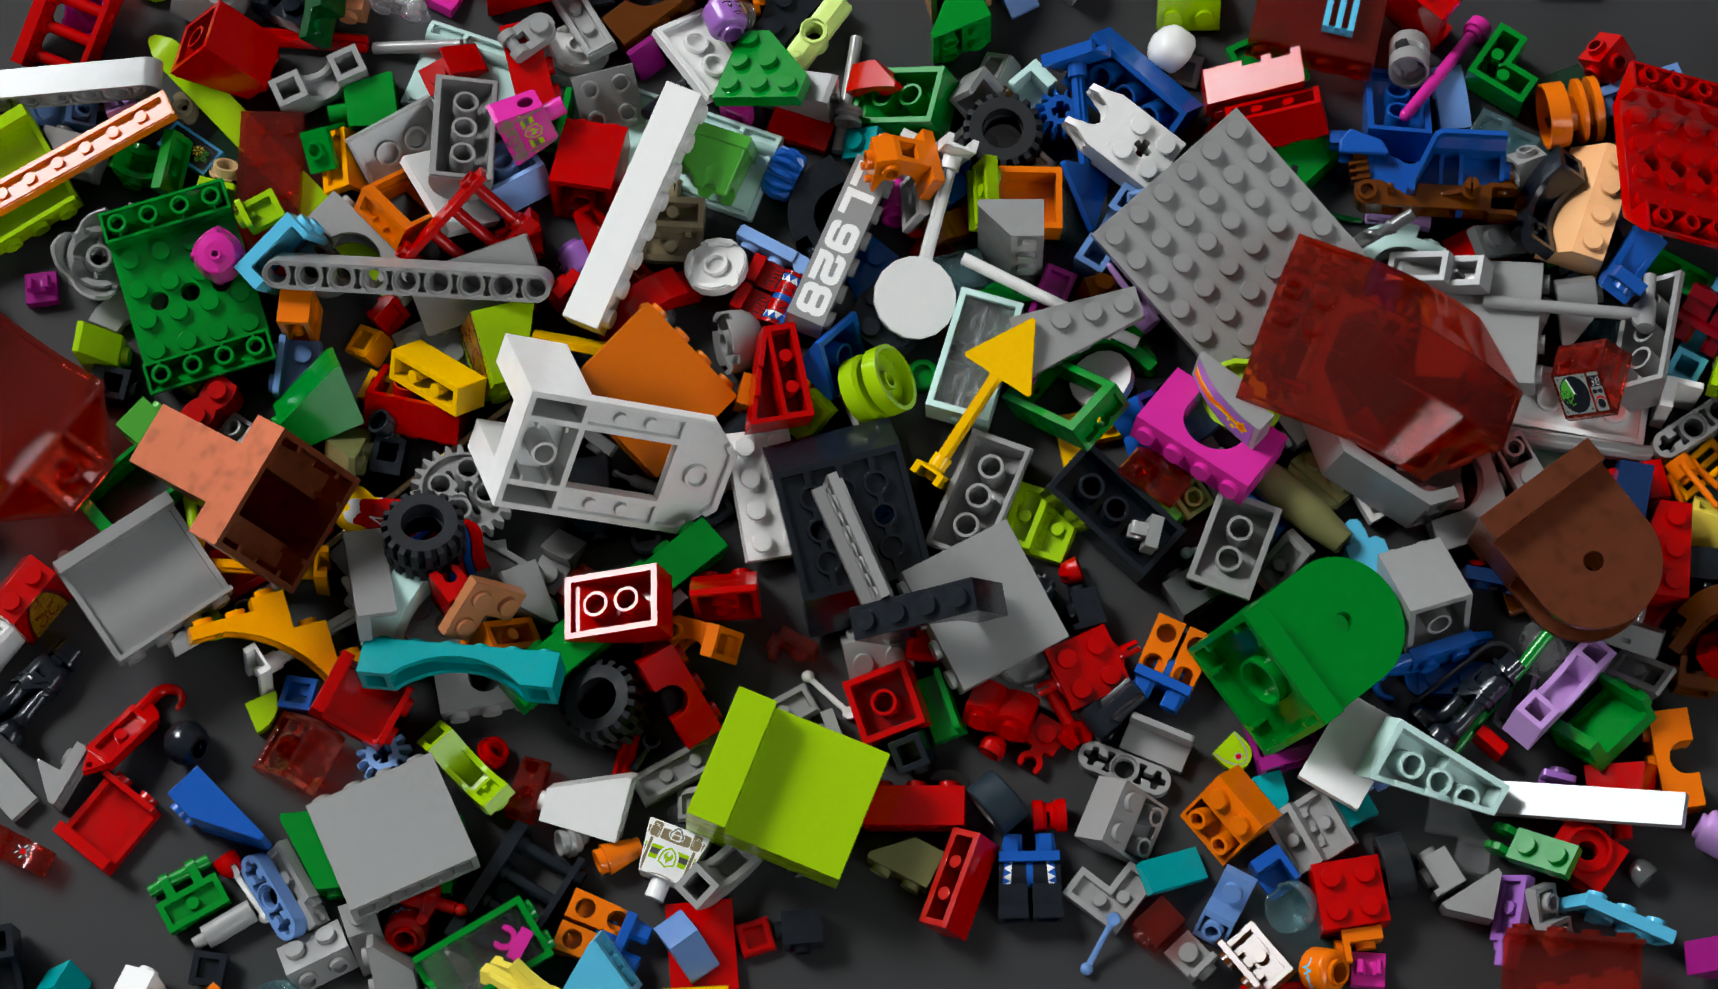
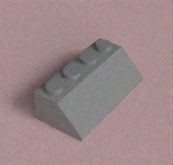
M978 199V255L987 263L1032 285L1039 283L1042 278L1044 199Z
M1682 270L1657 276L1655 293L1657 310L1654 332L1642 334L1632 325V321L1621 320L1608 393L1630 413L1657 406L1667 380L1685 272ZM1642 294L1641 296L1633 295L1623 307L1633 308V304L1642 298Z

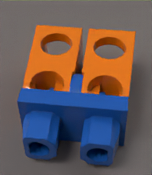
M1159 612L1134 670L1133 679L1148 699L1153 688L1165 693L1159 708L1175 715L1184 702L1188 703L1203 672L1188 652V649L1208 634L1190 626L1177 656L1174 657L1185 634L1187 624Z
M576 887L564 914L566 920L562 919L553 941L556 946L552 948L553 953L579 961L595 935L604 930L636 974L641 957L626 952L630 941L647 947L654 931L653 928L640 921L638 914L627 911Z

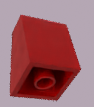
M219 0L185 27L170 74L250 100L258 93L266 92L270 87L268 81L273 79L271 77L272 69L280 58L278 50L281 39L222 0Z
M566 118L548 179L554 216L574 219V212L589 203L603 215H607L627 169L631 146L628 127L616 123L605 124L591 122L587 119Z

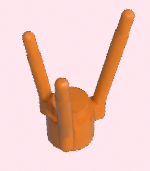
M1685 451L1664 466L1669 472L1666 477L1676 502H1684L1677 482L1679 481L1684 486L1692 481L1713 508L1718 509V502L1697 476L1700 475L1717 491L1718 481L1700 466L1695 457L1691 458Z

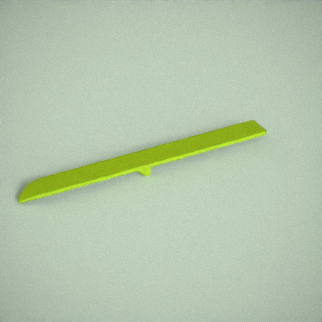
M160 35L149 37L148 43L151 54L154 58L163 62V72L251 161L258 172L265 176L301 214L308 217L328 197V195L324 194L322 188L229 93L170 74L180 43L172 38ZM346 243L335 248L341 255L380 257L372 248L360 243ZM370 270V277L378 281L379 271Z

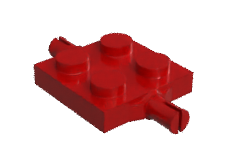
M1099 625L1044 650L1043 654L1050 667L1051 678L1034 684V690L1037 691L1047 686V688L1036 693L1039 698L1057 690L1064 697L1070 712H1074L1099 698H1104L1128 678L1129 675L1125 669L1124 659L1141 652V648L1137 646L1127 650L1138 644L1136 639L1118 647L1112 641L1105 625Z

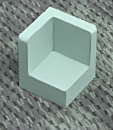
M1034 59L1008 81V88L1013 93L1019 95V101L1022 102L1025 98L1029 100L1032 109L1035 108L1037 103H1042L1041 96L1043 94L1052 97L1053 90L1057 89V79L1046 68H1043L1037 59Z

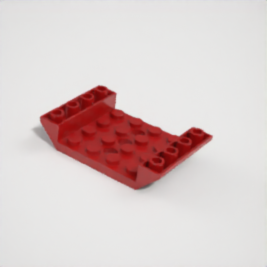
M1632 60L1628 63L1613 103L1623 218L1647 232L1718 250V83Z

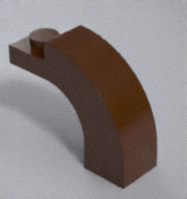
M1718 585L1710 586L1697 592L1678 609L1677 612L1685 617L1687 621L1685 624L1680 622L1670 635V639L1673 641L1668 647L1676 653L1687 655L1707 626L1718 619Z

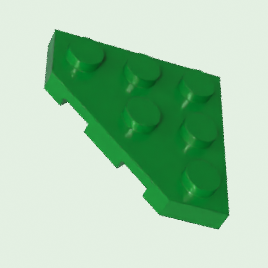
M770 30L744 31L736 42L712 99L716 106H802L811 81L804 69Z

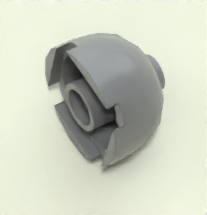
M744 310L716 312L713 322H719L718 330L712 331V338L719 365L727 366L728 369L724 372L726 375L751 370L753 368L757 336L763 328L759 320L750 312Z

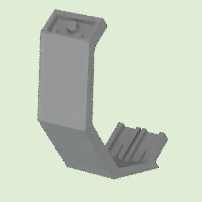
M1343 292L1322 316L1289 394L1322 476L1405 528L1428 523L1439 518L1460 498L1455 485L1436 491L1423 490L1359 448L1352 440L1326 375L1325 363L1335 339L1344 337L1357 326L1369 323L1373 318L1371 312L1382 308L1378 296L1365 299L1361 295L1347 300L1345 292Z

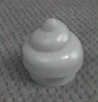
M561 828L554 832L555 848L559 856L576 857L584 849V845L590 841L589 835L566 828Z

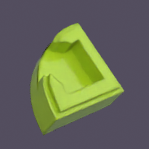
M276 690L245 703L258 735L266 732L276 718L279 706H277L279 696Z

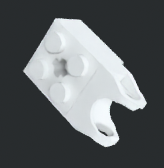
M1095 83L1092 84L1086 94L1100 113V123L1088 124L1068 116L1061 124V127L1072 138L1078 150L1091 160V164L1118 185L1122 186L1124 182H1127L1137 189L1145 188L1167 169L1186 145L1184 141L1126 96L1107 90ZM1137 150L1141 152V157L1135 153Z

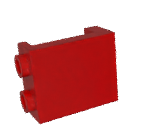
M1387 0L1384 15L1403 30L1415 29L1423 32L1429 38L1430 50L1434 52L1451 33L1452 26L1447 21L1462 0Z
M343 649L307 713L379 751L383 744L390 746L399 728L395 727L394 724L399 715L406 717L415 700L410 695L414 688L407 686L396 691L363 688L356 673L358 662L353 660L355 655Z
M105 769L101 773L104 776L103 781L66 824L60 820L52 831L110 877L162 814L155 808L158 802L144 790L137 794L130 788L133 782L117 770L113 775Z

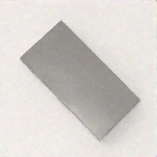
M527 233L447 260L539 266ZM412 273L405 276L408 283L416 282ZM437 273L433 275L434 280L438 284H448V279L443 274ZM468 275L465 277L469 285L474 287L481 285L480 280L476 276ZM506 277L498 278V283L503 288L513 287L510 279ZM540 279L530 280V284L534 289L544 290L546 288ZM413 296L428 337L462 325L471 311L509 303L507 301Z

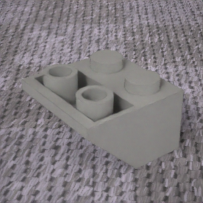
M1099 775L1074 836L1098 852L1125 863L1132 861L1137 865L1140 861L1148 860L1169 808L1126 779Z

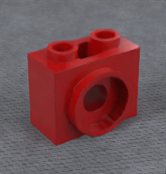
M1565 821L1554 837L1579 845L1580 847H1587L1592 851L1593 859L1584 860L1580 857L1568 881L1565 880L1571 884L1570 888L1576 894L1586 893L1588 890L1602 892L1630 851L1609 837L1605 831L1591 825L1589 822Z

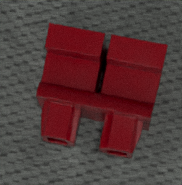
M1696 280L1678 312L1677 318L1679 320L1676 323L1674 337L1688 343L1696 329L1708 336L1699 350L1715 358L1718 355V309L1711 321L1708 319L1718 303V292Z

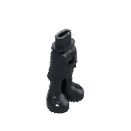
M65 638L54 648L50 646L48 648L49 652L46 651L40 654L26 668L18 672L16 677L9 681V683L13 684L11 688L0 698V734L17 748L23 744L25 730L47 701L52 702L69 680L70 673L76 669L74 664L83 655ZM25 695L31 696L13 717L6 720Z
M1510 651L1500 660L1493 658L1492 662L1495 665L1487 663L1467 679L1461 681L1457 687L1452 689L1454 695L1444 706L1437 710H1431L1423 705H1419L1411 713L1435 740L1453 750L1458 745L1460 738L1484 711L1489 714L1495 709L1496 705L1509 692L1510 687H1513L1517 682L1515 677L1525 669L1522 663Z

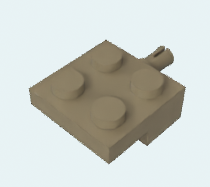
M678 179L676 182V190L674 182L670 187L668 205L663 212H659L655 221L657 225L655 234L650 241H646L642 250L643 264L684 266L688 253L692 249L695 250L701 246L700 243L705 239L706 200L701 197H681L683 183L681 179Z

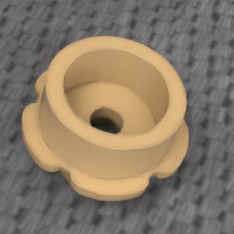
M229 158L215 159L211 170H209V175L213 179L223 178L225 182L233 183V180L238 181L241 176L238 172V163Z

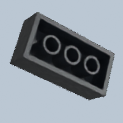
M1095 445L1088 452L1081 449L1039 495L1135 584L1150 571L1186 531L1177 520ZM1151 514L1165 517L1158 549L1152 555L1138 552L1141 542L1126 537L1129 523H1132V520L1146 522Z

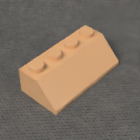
M1608 142L1570 148L1569 153L1582 162L1585 182L1564 200L1554 217L1552 236L1555 253L1548 260H1544L1535 254V259L1584 275H1593L1594 278H1597L1622 205L1616 145Z

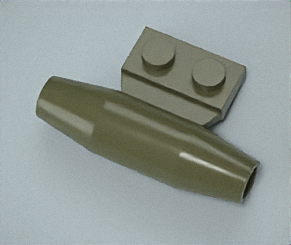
M1310 446L1292 459L1286 469L1274 463L1253 489L1266 504L1283 509L1281 517L1300 533L1335 554L1345 547L1353 535L1332 509L1336 511L1354 495L1321 475Z

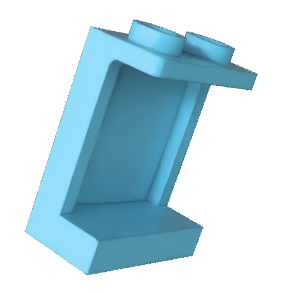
M287 212L234 268L255 290L277 296L280 293V289L269 287L262 278V270L266 263L276 253H294L305 240L325 246L329 242L323 235L326 230L314 218L309 220L303 214L298 216ZM276 264V265H273L272 267H273L274 272H275L281 265H277V264Z

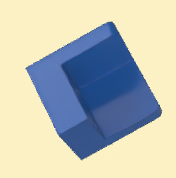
M1278 843L1252 860L1248 866L1249 872L1254 878L1258 879L1257 883L1271 901L1299 884L1301 875Z

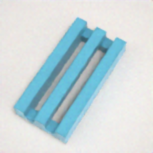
M1328 0L1321 31L1352 38L1360 0H1354L1348 29L1341 28L1347 0H1341L1335 26L1329 25L1334 0Z

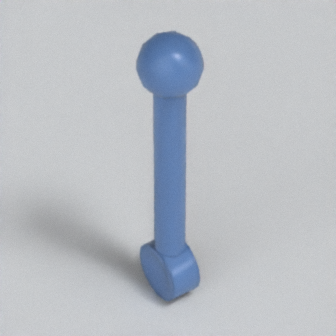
M1112 912L1107 916L1108 924L1087 962L1082 963L1080 966V971L1083 975L1087 976L1093 972L1092 965L1111 930L1121 922L1119 913Z

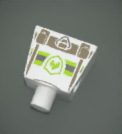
M650 817L638 868L641 876L650 879L644 896L652 901L663 903L669 887L674 888L673 886L695 862H703L712 848L710 839Z

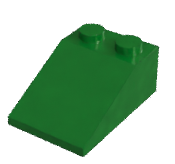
M946 66L888 67L895 74L893 76L895 80L901 83V91L887 96L873 91L854 99L853 105L863 109V116L859 118L862 120L860 128L879 126L887 133L900 136L904 128L917 134L922 129L933 131L935 140H940L950 130L955 106L948 99L959 82Z

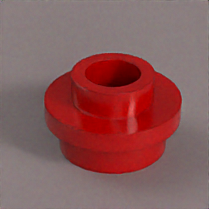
M492 736L486 737L478 743L477 753L480 760L487 767L498 769L506 763L509 756V748L503 739Z

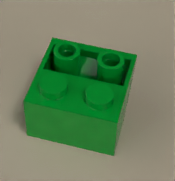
M944 0L931 31V61L933 65L940 62H951L959 54L969 50L978 51L991 42V13L984 0Z

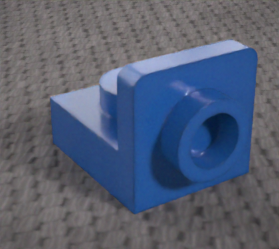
M287 675L277 706L288 711L307 713L324 682L314 678Z

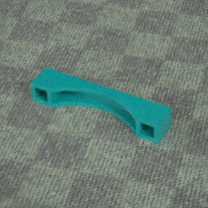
M388 636L373 637V640L363 642L356 669L362 687L367 689L396 691L411 682L428 676L445 673H468L484 676L502 683L515 691L525 702L558 704L566 671L560 652L550 649H540L539 651L524 650L516 646L500 648L490 647L481 643L463 645L452 641L438 643L426 642L418 638L409 640L393 639Z

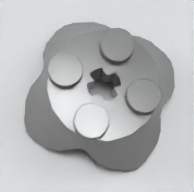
M106 207L88 214L81 220L75 232L59 234L50 246L54 264L67 277L69 284L80 295L94 301L112 298L121 288L111 251L106 245L98 214L110 211ZM97 255L101 257L100 261H105V263L96 265L91 260Z

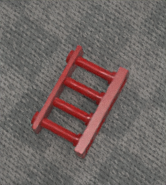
M33 0L10 61L26 67H34V64L37 62L48 66L74 63L43 50V41L46 34L49 33L85 46L86 48L80 63L100 61L123 0H104L102 6L88 0ZM62 3L97 17L91 35L54 21L53 16L57 5Z
M480 166L475 173L471 170L464 176L459 184L461 188L411 242L405 241L398 248L395 256L403 259L425 260L418 253L430 240L452 258L467 254L440 231L451 217L455 218L485 245L490 246L527 233L529 237L540 225L539 215L530 207L524 213L515 212L483 185L487 176L486 170ZM473 194L478 196L509 223V229L502 237L492 234L461 208Z

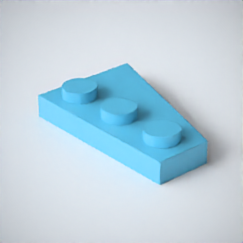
M1588 890L1586 893L1559 898L1560 913L1566 914L1568 911L1573 910L1585 914L1583 920L1585 922L1605 926L1614 924L1616 925L1615 931L1617 933L1654 946L1674 944L1677 931L1666 927V921L1654 916L1644 917L1636 913L1637 909L1631 905L1612 903L1607 900L1608 896L1602 892Z

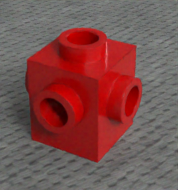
M1599 32L1588 43L1586 49L1577 59L1585 69L1584 74L1586 76L1594 75L1598 83L1615 84L1623 76L1628 63L1635 60L1636 56L1622 35Z

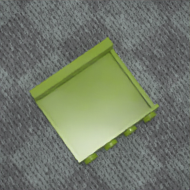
M22 103L0 115L1 179L53 150L33 114ZM70 179L0 217V255L5 252L12 253L20 249L25 240L32 236H41L50 230L52 224L59 220L70 219L77 214V209L84 206Z

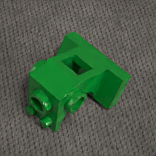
M175 129L164 130L159 150H152L150 146L143 143H134L133 146L130 145L115 153L112 159H108L107 166L113 170L123 186L129 190L141 191L142 188H151L161 195L183 189L193 141Z

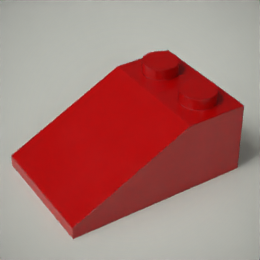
M658 563L565 578L564 640L566 642L647 643L673 638L672 575Z
M737 568L729 574L704 571L699 573V576L691 577L689 596L696 620L711 623L762 618L757 571H751L749 568Z

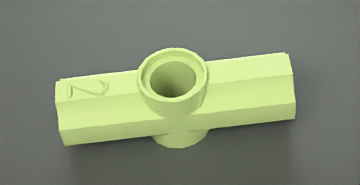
M824 0L814 14L802 22L800 32L786 50L805 71H807L818 55L823 54L827 50L829 40L852 11V5L847 0ZM813 33L821 35V37L816 40H811L807 38L810 34Z

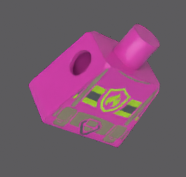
M528 90L485 106L516 166L523 164L557 140L558 134L551 121L568 113L560 96L542 104L535 90Z

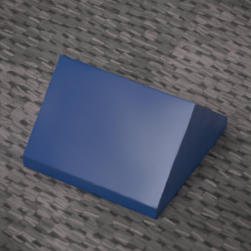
M850 311L821 336L803 356L807 379L830 400L835 399L840 394L838 370L842 362L866 352L863 339L860 337L861 330L857 313L854 311Z

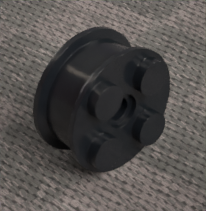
M874 286L868 288L860 295L853 310L857 313L861 330L860 337L863 339L865 351L881 344H889L895 347L903 356H906L917 347L920 340L902 338L889 331L878 318L873 303Z

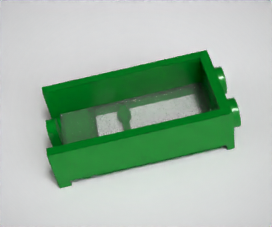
M520 895L414 956L411 962L427 989H497L492 984L484 985L480 983V970L486 963L490 964L496 955L505 959L508 951L500 952L493 947L495 940L501 944H507L511 940L510 935L501 930L503 925L512 926L517 934L522 926L534 932L521 957V960L530 969L551 959L554 955L552 948L556 945L546 929L540 931L534 921L538 914L529 900L523 902Z

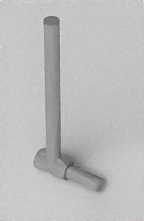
M1651 272L1644 274L1643 282L1648 287L1642 293V298L1633 304V308L1484 295L1483 308L1632 321V325L1638 332L1650 334L1655 330L1657 275Z

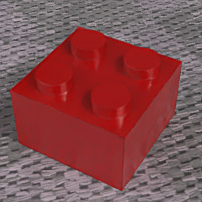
M902 659L842 682L862 743L876 747L933 725L913 666L909 661Z
M1378 854L1310 865L1307 875L1320 939L1338 936L1339 932L1344 929L1380 924L1382 929L1388 927L1391 917Z

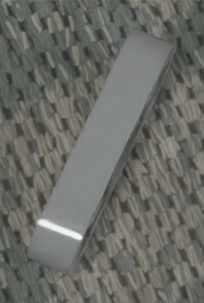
M1097 741L1085 743L1079 750V767L1090 775L1126 779L1154 799L1165 796L1169 791L1171 784L1170 774L1159 765ZM1093 750L1098 751V758L1106 762L1108 761V755L1113 756L1109 772L1103 771L1105 764L1095 761L1093 765H1089L1087 763L1088 758L1084 754H1091ZM1122 761L1129 762L1134 768L1133 775L1129 778L1118 777L1114 770L1116 764ZM1140 767L1145 769L1143 776L1153 779L1155 774L1161 776L1160 782L1165 784L1164 787L1158 785L1156 790L1151 789L1150 782L1141 778L1140 785L1134 783L1138 778Z

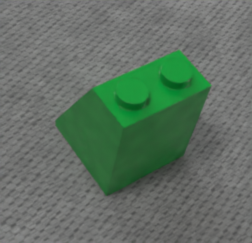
M333 347L326 349L273 404L276 416L271 417L272 422L286 428L310 446L365 423Z

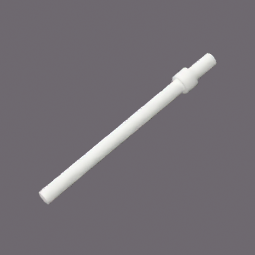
M966 252L961 259V265L1047 307L1069 303ZM1123 330L1111 336L1108 340L1113 338L1135 349L1141 337Z

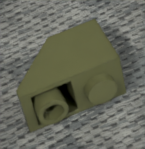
M354 427L325 439L324 455L357 478L365 476L367 463L370 461L373 447L371 431L366 428Z
M915 837L870 851L867 856V864L872 866L870 870L879 877L888 879L891 876L901 881L900 886L908 892L918 895L920 891L927 895L944 852Z

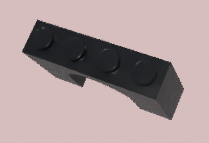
M974 577L849 608L855 641L881 645H891L917 638L915 628L949 621L980 623L1008 616L1002 583Z

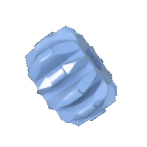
M402 734L397 735L390 746L383 744L379 751L365 744L363 745L367 749L357 750L356 755L358 758L363 759L357 764V767L360 771H366L364 775L366 780L374 777L379 770L387 767L395 768L406 763L410 758L407 755L413 749L410 744H404L405 737ZM387 752L389 754L388 762L382 763L381 754Z

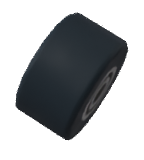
M988 770L966 789L967 796L976 809L1002 835L1007 834L1028 815L1025 805L1017 794L993 770Z

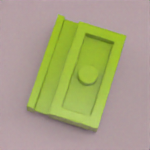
M985 154L972 166V171L968 170L966 172L968 225L971 232H978V199H1001L999 198L1001 170L998 168L997 156Z

